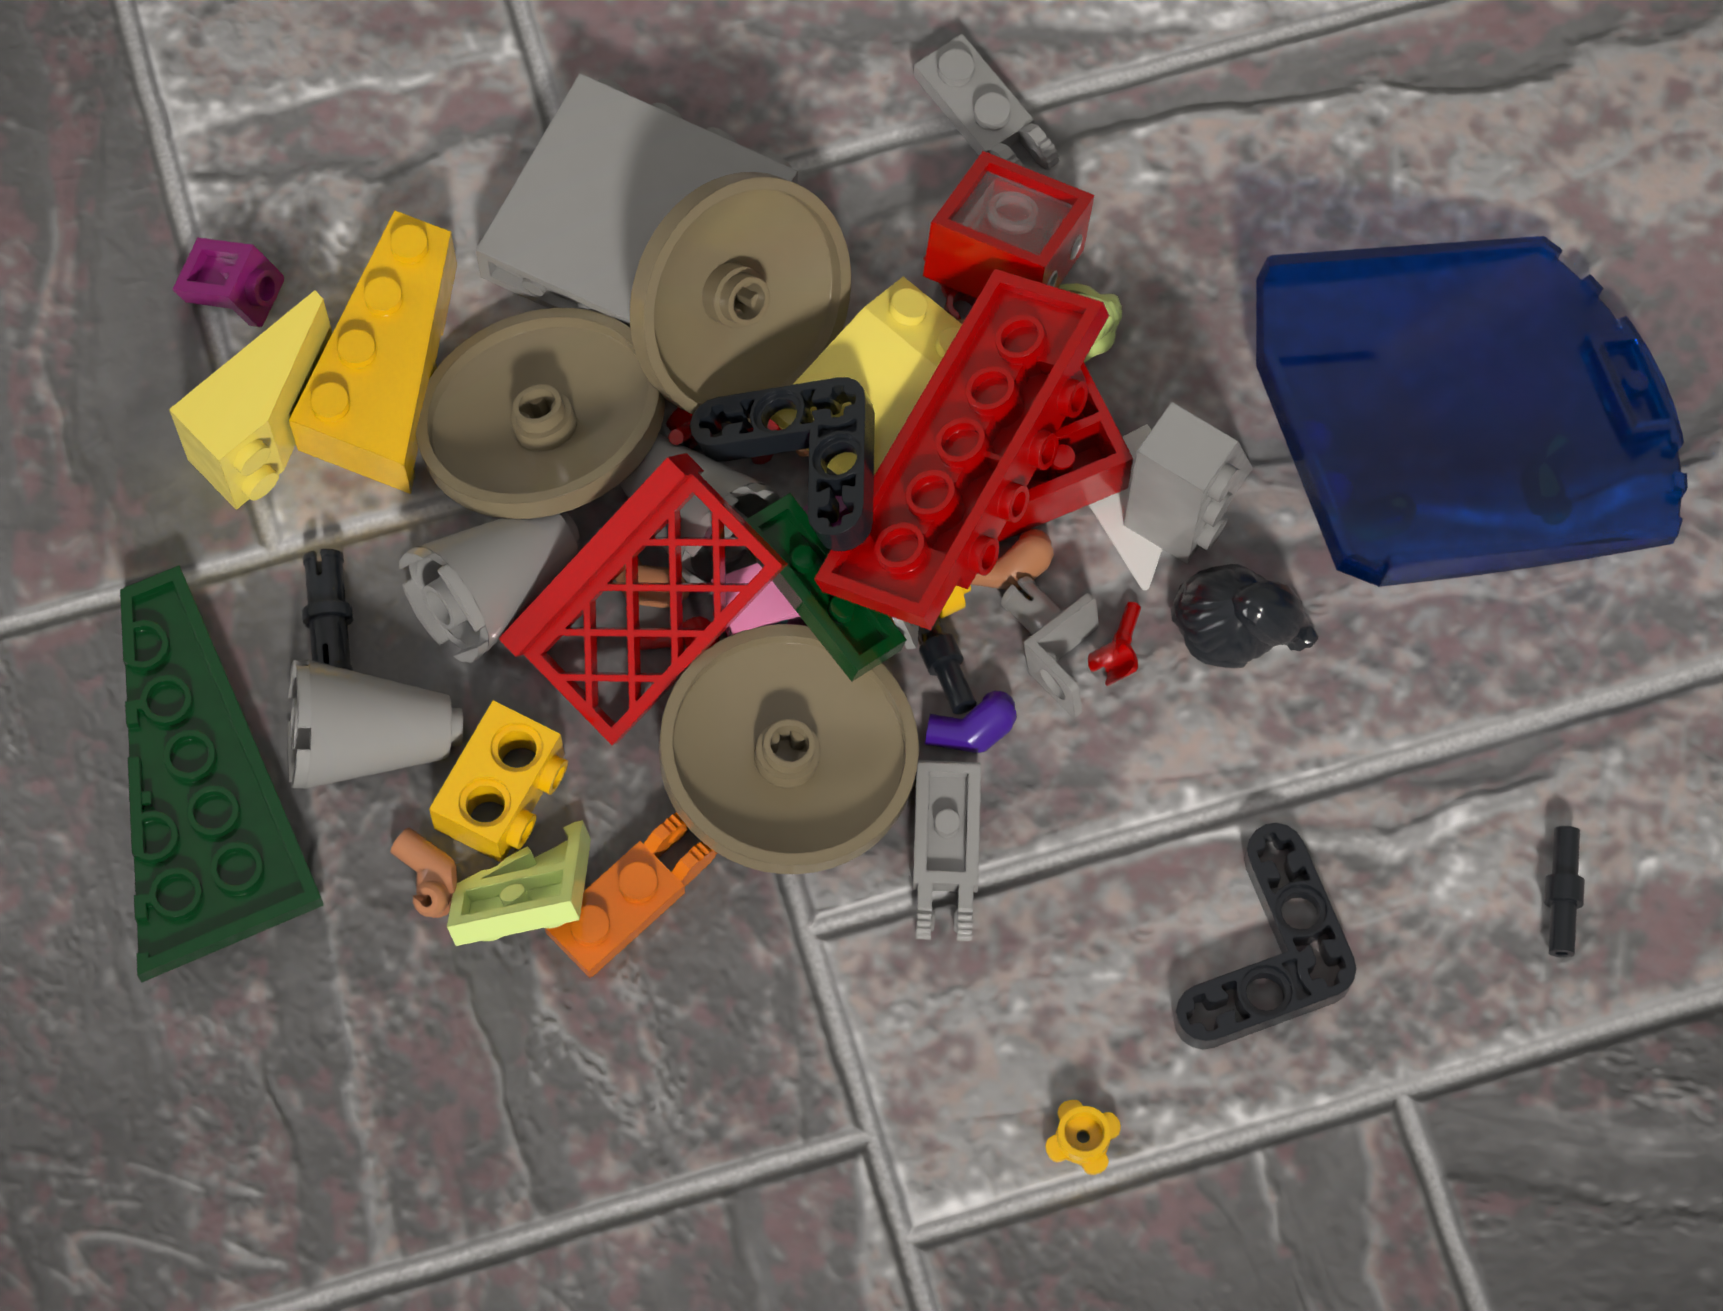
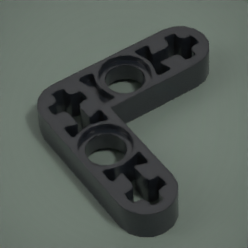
M837 377L720 396L707 400L694 412L690 422L691 434L704 454L716 461H732L809 448L808 519L812 529L826 548L833 551H848L863 543L871 533L873 525L875 412L873 404L858 381L849 377ZM851 402V405L845 407L843 416L834 417V415L840 413L842 404ZM811 407L817 408V410L812 411V413L810 411ZM783 409L797 410L796 418L785 429L779 431L767 429L768 421L776 412ZM722 423H731L723 427L722 435L717 437L713 436V434H717L721 431ZM753 428L754 430L753 432H748L747 429ZM851 452L857 455L855 464L847 472L840 475L826 473L829 462L838 454ZM835 496H842V500L850 513L842 517L841 525L833 527L831 523L838 521L840 504Z
M1271 823L1255 830L1248 841L1244 857L1246 871L1282 954L1194 985L1183 993L1178 1000L1173 1021L1175 1031L1181 1040L1193 1048L1202 1050L1215 1048L1334 1004L1346 996L1354 982L1357 969L1354 956L1304 841L1298 832L1288 825ZM1272 842L1277 850L1288 849L1290 852L1284 862V871L1289 883L1280 888L1276 893H1273L1271 888H1277L1281 876L1272 860L1261 862L1259 859L1263 856L1266 843ZM1298 876H1301V877L1303 878V880H1304V881L1292 882V881H1294ZM1290 899H1306L1316 908L1318 920L1315 925L1307 929L1293 928L1284 920L1281 911L1282 906ZM1324 934H1327L1329 939L1321 941L1318 949L1327 967L1338 965L1341 969L1336 975L1334 986H1328L1323 978L1312 980L1310 977L1316 965V957L1309 944ZM1308 945L1301 952L1296 949V946ZM1265 978L1277 983L1283 993L1281 1005L1274 1010L1268 1011L1260 1010L1253 1006L1248 1000L1246 989L1251 982L1256 979ZM1230 989L1234 991L1235 1006L1244 1019L1243 1021L1237 1022L1235 1020V1009H1232L1216 1017L1214 1030L1206 1031L1202 1023L1190 1024L1188 1019L1193 1015L1195 1003L1202 1002L1207 1011H1213L1227 1005L1229 995L1225 991Z

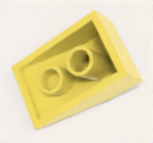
M903 276L868 303L793 385L837 377H849L860 383L873 404L875 412V475L962 324ZM851 402L842 404L840 413L834 415V417L843 416L845 407L851 405ZM811 407L810 409L811 413L812 411L817 410L816 407ZM783 409L772 415L770 419L780 428L785 429L796 418L797 410ZM851 452L838 454L831 459L827 467L837 475L843 474L855 464L857 455Z
M316 290L169 409L188 461L236 510L249 499L252 501L258 500L272 490L279 479V474L285 470L296 445L289 418L332 335L324 299Z

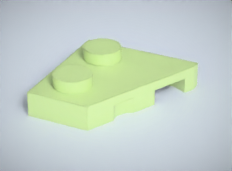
M583 820L563 827L568 840L535 858L527 846L506 857L497 866L481 870L458 882L452 896L447 928L455 945L459 946L478 941H494L511 934L540 928H555L568 922L580 920L591 838Z

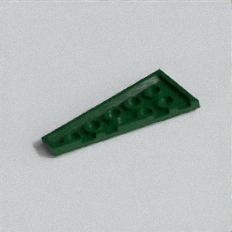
M180 565L120 589L122 647L127 694L125 713L129 738L128 779L131 848L134 857L136 893L134 895V913L137 922L138 953H136L137 976L141 983L324 906Z

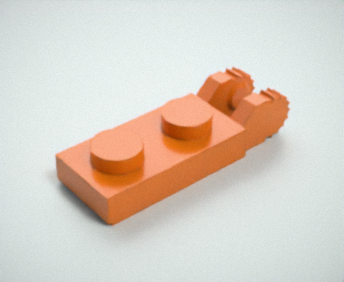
M677 812L655 828L644 844L639 841L584 890L580 920L568 922L555 928H545L546 934L589 978L598 973L684 895L685 886L698 876L718 854L703 842H699L679 860L672 871L658 859L674 843L678 842L688 830V827Z

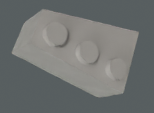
M1171 402L1137 450L1124 526L1186 564L1189 563L1199 547L1209 551L1227 523V518L1223 516L1253 469L1239 442L1174 402Z

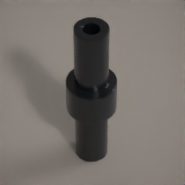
M938 617L931 631L919 627L918 635L922 641L919 653L928 673L932 676H937L953 713L956 715L964 714L972 710L977 702L960 667L964 658L952 634L945 633Z
M1558 826L1554 828L1552 874L1545 877L1544 904L1550 907L1548 953L1551 956L1563 958L1575 955L1577 909L1584 905L1585 879L1578 875L1580 829L1573 826Z

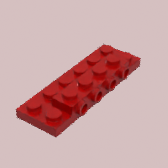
M994 269L874 475L873 525L871 533L863 543L854 549L830 551L814 578L822 592L931 631L956 586L969 589L977 574L986 576L992 571L999 555V542L997 538L1007 521L1016 523L1022 518L1029 502L1027 485L1037 468L1047 470L1056 458L1059 447L1057 432L1066 416L1076 418L1085 407L1088 397V386L1080 367L1109 317L1104 302Z

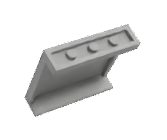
M579 73L476 249L480 277L547 308L587 309L613 317L630 327L631 291L639 261L652 234L663 218L678 202L699 186L728 174L761 172L798 184V171L793 169L779 155L771 152L757 153L739 145L727 132L715 127L704 129L684 120L676 110L665 104L653 103L650 105L632 97L622 86L608 79H599L597 81Z

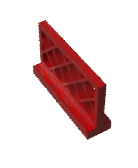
M688 453L667 457L498 638L515 657L524 655L611 745L617 744L681 677L689 665L710 647L787 566L783 558L701 476L704 470ZM694 495L712 511V537H681L680 510ZM668 524V537H655ZM724 525H725L737 538H735V537H725ZM646 546H669L670 583L638 582V555ZM681 546H713V583H682ZM725 546H746L765 566L749 583H726ZM626 568V582H613ZM604 591H626L627 627H596V599ZM639 591H670L671 628H640ZM682 592H714V620L706 628H683ZM726 592H740L726 606ZM583 614L584 627H571ZM562 636H584L585 672H565L547 652ZM597 636H627L628 673L598 672ZM640 637H671L672 664L664 673H641ZM683 637H697L684 650ZM575 681H585V691ZM598 681L629 683V709L616 723L599 707ZM641 682H654L641 696Z

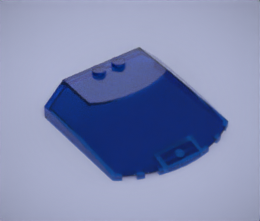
M1545 236L1271 255L1265 260L1256 278V367L1337 571L1382 587L1476 576L1596 558L1670 545L1678 537L1683 518L1680 517L1681 499L1687 491L1688 483L1687 473L1681 472L1678 452L1684 444L1683 433L1665 379L1649 348L1629 318L1624 316L1617 319L1599 298L1604 288L1591 274L1580 279L1558 259L1563 250Z

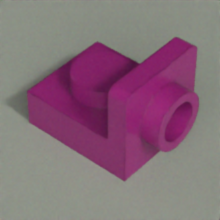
M197 237L172 290L186 303L233 309L249 326L262 327L284 283V275L252 244Z

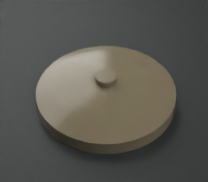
M739 172L713 179L699 186L678 202L663 218L647 243L636 270L630 300V330L635 354L642 371L651 385L668 402L690 414H694L700 405L716 397L793 385L840 334L846 321L850 303L851 266L847 244L834 215L815 194L794 182L768 173Z
M539 309L505 318L478 331L456 347L441 362L429 379L415 434L418 448L431 477L438 487L453 501L474 512L491 517L505 519L541 518L557 515L588 504L626 479L643 461L656 441L664 418L665 398L651 385L642 371L635 354L630 327L608 315L587 309Z
M792 624L767 625L744 630L717 642L705 650L689 665L675 684L666 703L659 738V763L665 790L679 817L690 831L704 844L725 858L748 868L776 874H806L828 870L845 864L872 848L888 833L904 810L914 783L919 757L918 733L912 708L904 691L888 669L881 663L851 682L808 626Z

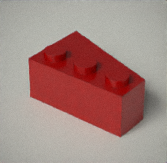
M1084 361L1080 368L1088 386V397L1085 407L1078 417L1070 418L1066 416L1057 432L1059 447L1054 462L1047 470L1036 469L1027 485L1029 502L1024 515L1016 523L1009 521L1005 523L997 538L998 542L1126 490L1129 487L1133 457Z

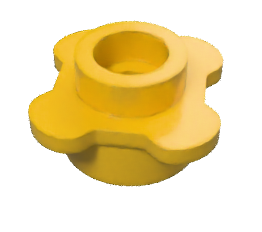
M1078 1100L1063 1102L1057 1112L1060 1122L1056 1133L1049 1137L1045 1144L1048 1157L1057 1163L1068 1160L1081 1165L1085 1173L1089 1175L1102 1173L1106 1170L1109 1163L1106 1152L1110 1141L1116 1138L1121 1130L1119 1119L1111 1112L1102 1113L1094 1107L1083 1106ZM1079 1132H1086L1089 1135V1140L1086 1143H1081L1077 1140Z

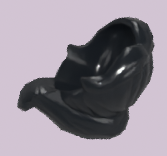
M1239 564L1215 566L1197 572L1180 585L1171 608L1172 621L1183 635L1185 645L1190 654L1204 664L1217 667L1244 668L1247 662L1261 657L1275 646L1287 645L1291 651H1301L1305 648H1311L1319 637L1303 610L1302 601L1298 599L1296 593L1288 585L1266 580L1261 575Z

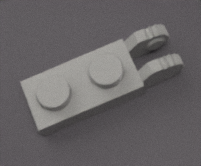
M963 34L914 64L913 75L978 155L985 151L1025 167L1010 148L1019 141L1041 168L1043 167L1045 170H1048L1059 163V155L1054 144L1047 138L1044 131L1034 124V119Z
M918 760L913 890H918L916 939L931 940V933L935 927L932 892L951 891L958 892V905L954 911V931L957 933V941L972 940L973 892H978L981 762Z

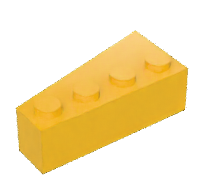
M394 210L289 418L298 451L406 493H412L415 478L414 467L418 452L415 433L429 379L437 369L436 358L440 338L444 333L457 269L451 231Z

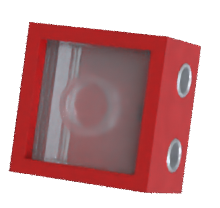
M982 151L931 221L923 277L974 298H978L994 269L1058 288L1084 250L1095 195Z

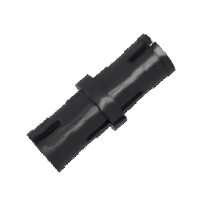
M320 549L321 561H317V553L314 550L303 556L308 605L302 609V619L305 627L310 629L312 661L353 671L350 661L348 625L354 619L353 608L346 602L344 555L339 550Z

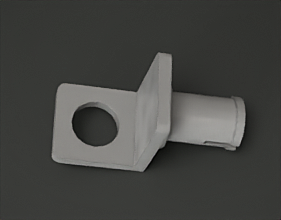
M1031 577L1020 578L1018 585L1024 592L1021 594L1012 584L1004 593L1001 605L1032 634L1030 638L1024 641L1028 673L1073 718H1076L1082 713L1079 686L1056 661L1098 629L1099 621L1096 599L1090 593H1087L1066 610L1062 611L1036 585Z

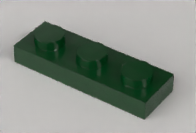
M791 493L745 520L787 563V566L772 580L851 682L901 651L907 639L888 615L821 591L814 578L831 549L826 548L819 540L809 524L807 513ZM747 548V550L751 553L754 559L763 568L765 565Z

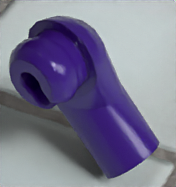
M1003 691L989 692L983 697L982 702L963 719L930 713L925 745L972 753L987 751L1011 731L1017 719L1013 698Z

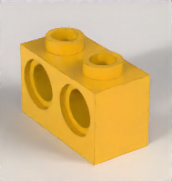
M493 700L429 808L434 829L500 863L506 858L511 847L521 849L534 828L537 816L532 811L543 792L549 795L553 794L566 772L568 760L564 759L565 754L561 734ZM516 748H526L536 754L534 759L523 767H510L502 762L505 755ZM484 802H495L504 807L502 814L491 822H479L471 817L473 810Z

